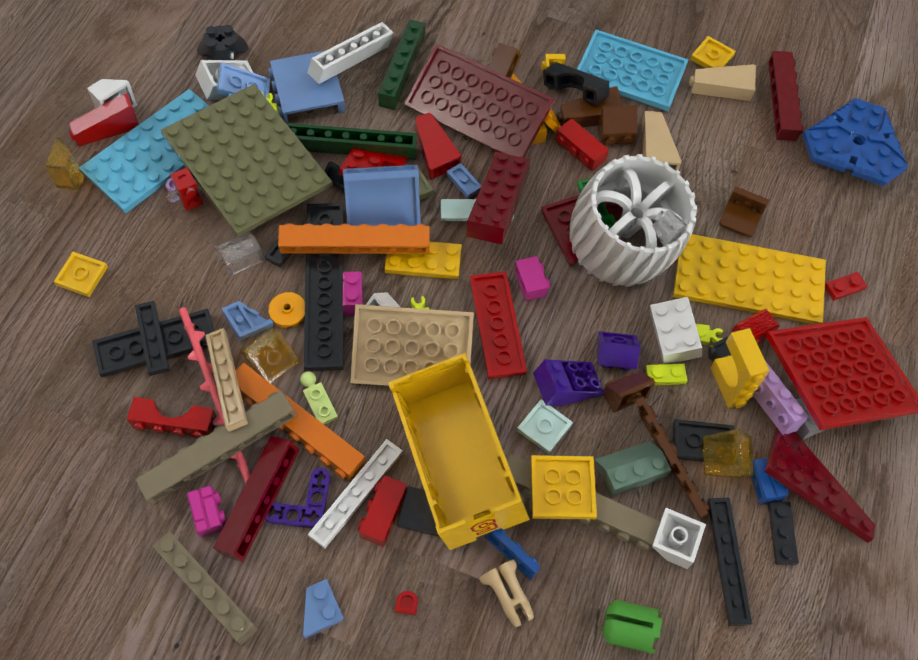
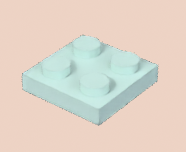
M541 399L517 427V431L547 454H550L570 429L573 422L553 407L546 406Z

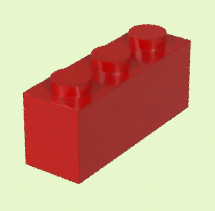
M572 118L557 129L555 138L557 143L569 151L573 157H576L583 166L593 171L606 161L609 149Z
M385 475L382 481L377 482L374 489L376 495L373 500H369L366 507L368 512L366 518H362L358 525L361 539L384 547L407 491L406 483Z

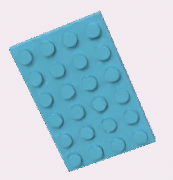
M595 30L577 69L608 80L609 88L618 86L621 96L669 111L688 59Z

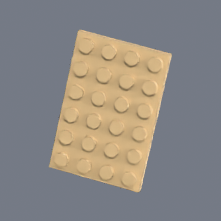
M355 304L350 383L389 386L388 382L463 353H466L470 363L474 312Z

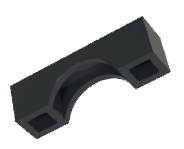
M558 62L543 70L544 85L555 90L577 88L583 91V100L594 105H598L609 97L608 80Z

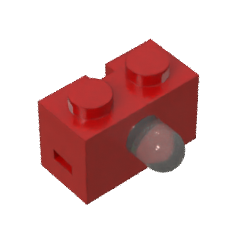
M188 167L170 174L176 190L167 194L166 198L169 202L174 203L180 200L186 211L195 209L203 204L196 182Z

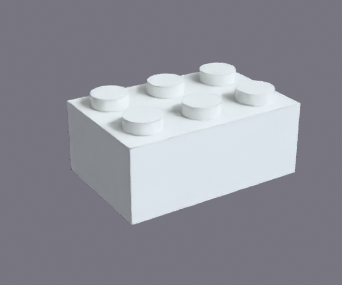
M688 297L650 305L651 318L663 364L702 357V345Z

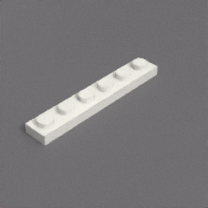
M386 439L308 533V537L325 549L373 491L377 482L381 481L383 476L386 475L403 454V450Z

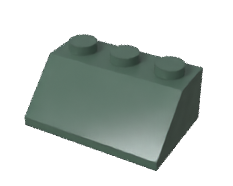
M651 441L595 459L610 497L665 479L671 471L663 451Z

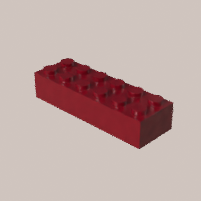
M500 152L495 153L468 217L466 237L503 244L529 176V158Z

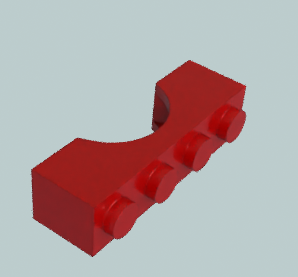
M133 397L127 420L132 428L136 430L150 429L156 433L171 432L176 436H184L185 434L198 439L213 432L214 425L212 421L217 416L213 408L192 406L184 415L169 418L159 413L154 400Z

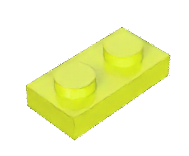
M685 364L646 365L645 367L646 375L655 381L654 386L687 383Z

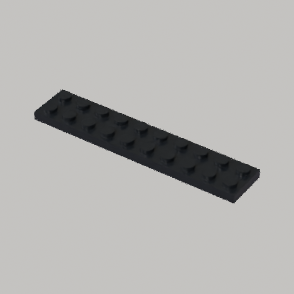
M343 203L307 204V224H344ZM306 254L304 371L344 370V254Z

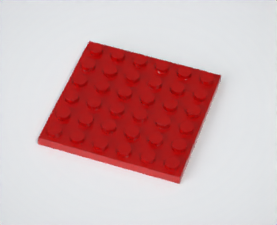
M867 317L768 331L766 334V338L820 431L918 413V394Z

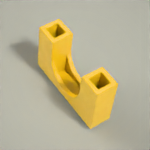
M750 328L731 333L726 340L731 355L715 359L710 367L728 409L732 407L738 409L746 406L749 399L753 397L754 392L759 389V385L770 372Z

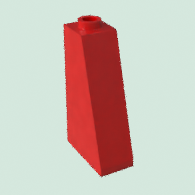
M125 93L69 122L71 130L68 132L71 140H76L79 147L129 132L138 126L139 123L128 93Z
M431 112L415 118V131L428 176L430 180H433L460 164L462 155Z

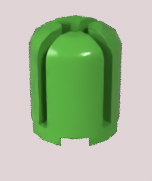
M621 600L612 601L608 605L604 616L605 624H603L602 633L605 641L609 644L654 654L656 650L652 649L653 642L660 637L662 618H659L658 615L662 610Z

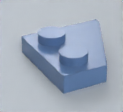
M240 301L222 308V314L239 341L273 327L272 320L264 319L259 316V312L249 309L247 305Z
M327 579L306 588L303 628L305 639L344 620Z

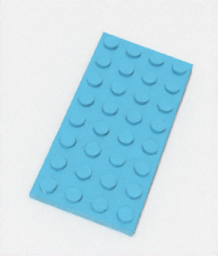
M188 89L80 166V172L126 214L165 185L167 180L171 178L170 174L186 168L163 137L161 129L209 105Z

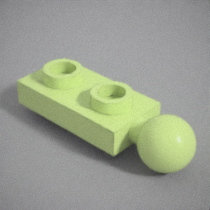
M309 371L304 372L300 377V381L303 386L308 387L303 390V393L315 418L324 425L338 419L322 383L315 385V374Z

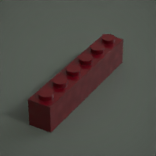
M773 51L768 61L776 140L797 141L804 129L803 124H801L802 111L799 109V85L796 84V60L793 59V52Z
M270 436L213 547L224 557L244 562L299 452V449L291 440Z

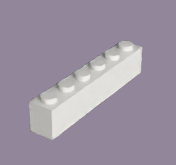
M381 22L311 58L307 73L320 84L389 47L394 32Z

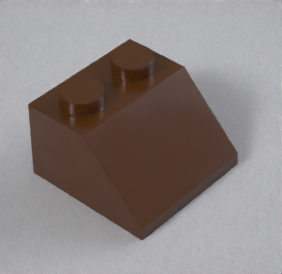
M637 105L602 107L597 131L599 141L603 145L634 143L637 134Z
M641 371L636 373L629 372L622 379L617 381L613 379L607 382L603 390L605 393L604 397L613 413L636 404V400L641 397L647 399L655 381Z

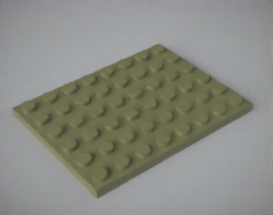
M255 84L161 129L163 137L185 167H188L191 175L237 237L332 186L331 179Z

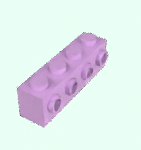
M766 362L770 372L753 396L782 435L795 432L804 424L809 416Z

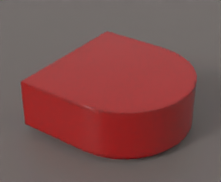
M411 591L401 592L396 599L395 613L416 616L418 607L417 596Z

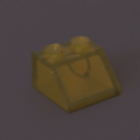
M56 137L45 167L57 188L78 190L80 184L83 183V173H81L78 163L60 137Z
M272 327L240 350L250 366L270 383L299 362V359L281 332Z
M741 429L703 436L704 475L727 478L753 475L752 436Z

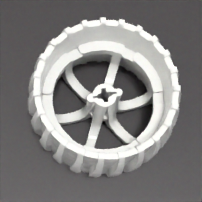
M637 154L630 157L629 155H624L618 160L614 159L593 175L576 201L571 216L569 236L570 242H572V252L576 254L578 263L588 270V274H593L601 282L612 283V286L625 285V287H630L635 284H643L657 277L673 264L683 252L690 239L696 223L695 216L697 213V205L694 202L695 194L691 192L688 180L685 181L680 176L681 172L679 170L675 171L668 166V162L658 161L654 156L649 158L643 157L642 154ZM605 201L617 203L623 208L621 219L610 230L602 222L601 214L597 210L598 204ZM652 219L657 221L656 224L660 226L661 236L664 238V244L660 248L657 247L656 232L651 221ZM643 228L646 236V248L643 246H632L630 242L625 243L620 239L622 237L630 238Z

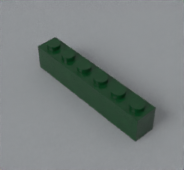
M409 19L378 92L380 107L396 109L424 41L425 23Z

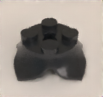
M219 25L206 28V33L198 46L197 52L201 56L209 55L211 60H234L235 53H244L249 48L246 41L233 30L231 25Z

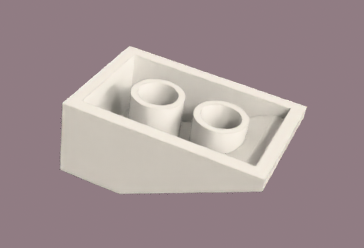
M201 60L195 75L206 99L222 100L227 97L217 93L221 62L253 73L248 61Z

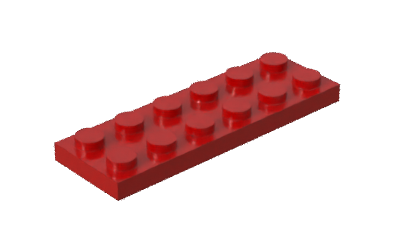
M507 272L470 275L469 281L488 380L526 375L527 368Z

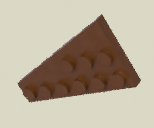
M644 397L637 399L639 416L657 447L663 451L671 471L700 520L707 518V511L710 508L704 498L700 499L697 492L699 490L693 480L690 481L687 476L688 471L677 458L675 445L672 441L668 442L666 430L661 423L658 424L653 408L648 406Z

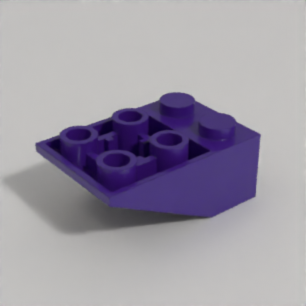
M544 359L533 372L546 406H563L605 394L591 362Z

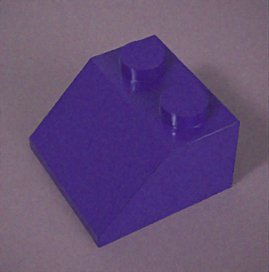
M598 331V365L604 368L620 367L623 370L637 369L641 347L636 335Z

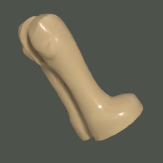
M513 559L498 567L500 574L504 577L513 594V599L509 597L496 568L480 576L479 580L483 585H490L493 588L507 618L514 627L521 626V622L515 610L521 608L528 621L533 619L534 615L530 603L516 578L517 564Z

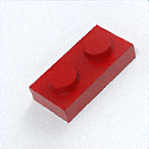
M859 272L843 276L825 284V288L833 301L858 293L868 287Z

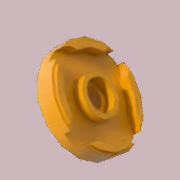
M293 292L277 295L269 304L268 312L271 320L276 326L281 328L298 326L305 319L304 299Z

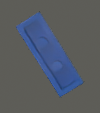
M502 528L485 534L484 537L509 561L515 560L517 568L529 580L536 576L541 568L536 559L528 556L522 550L520 544L512 541Z

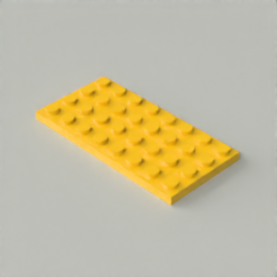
M691 234L686 247L677 258L673 297H688L690 301L751 313H758L766 308L772 317L813 325L822 324L826 260Z

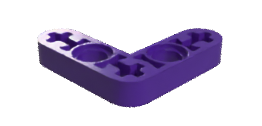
M317 468L312 472L305 506L273 503L269 512L275 509L276 513L282 514V509H284L283 519H281L279 514H273L272 518L267 514L265 521L270 524L313 529L325 513L330 485L329 472L324 468ZM323 474L326 479H322L321 488H319L316 477ZM315 493H320L323 495V499L319 503H314L311 500L312 496ZM290 511H297L299 516L296 520L290 521L287 519V514ZM302 512H305L306 517H312L315 513L319 519H315L312 523L309 518H304V522H301L303 518Z

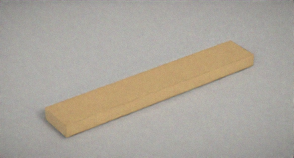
M222 328L205 336L225 427L230 432L247 425L248 421L227 333Z

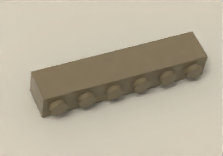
M170 531L153 545V548L240 646L257 631L255 625Z

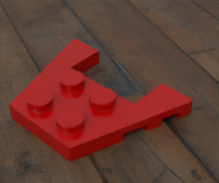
M353 148L340 166L339 174L343 176V169L405 166L407 157Z

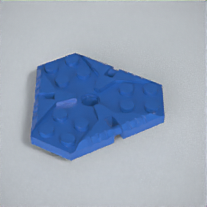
M857 98L852 99L834 111L831 116L825 117L804 131L802 135L812 162L841 172H845L848 169L852 171V176L881 186L887 185L908 168L899 141L894 137L896 133L893 130L894 128L891 125L892 123L886 108Z

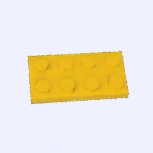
M429 242V254H387L385 273L459 279L462 244Z

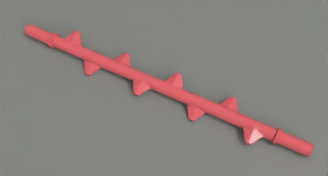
M186 307L180 308L179 313L184 323V329L187 331L194 349L189 354L188 359L199 362L205 378V382L200 386V390L210 392L218 412V416L212 421L213 425H225L217 386L212 376V363H207L200 345V341L205 336V333L195 331L194 324L191 322ZM242 451L230 458L236 459L237 468L240 469L246 484L250 477V472L247 467L248 463L245 461Z

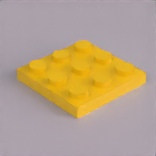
M531 455L532 519L596 520L594 456Z

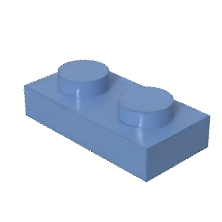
M461 163L447 171L448 178L467 199L479 193L481 185Z

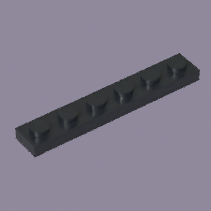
M730 497L709 498L707 502L710 508L709 514L728 626L751 625L752 619Z

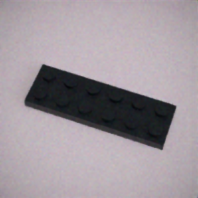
M208 309L189 314L195 331H202L205 335L214 332ZM181 316L160 322L167 359L187 354L194 350L187 331L184 329ZM139 328L92 341L101 378L146 365ZM206 336L200 341L202 349L208 348Z

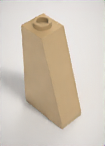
M756 65L696 69L694 75L690 76L689 80L691 93L751 101L755 92Z
M645 111L642 119L643 157L650 158L654 156L658 161L668 162V166L677 171L681 166V158L662 112Z

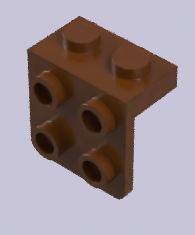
M735 186L720 219V226L747 237H753L769 199Z

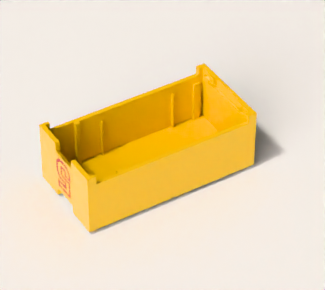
M466 353L388 382L435 520L437 533L449 550L476 541V537L499 528L504 530L530 520Z

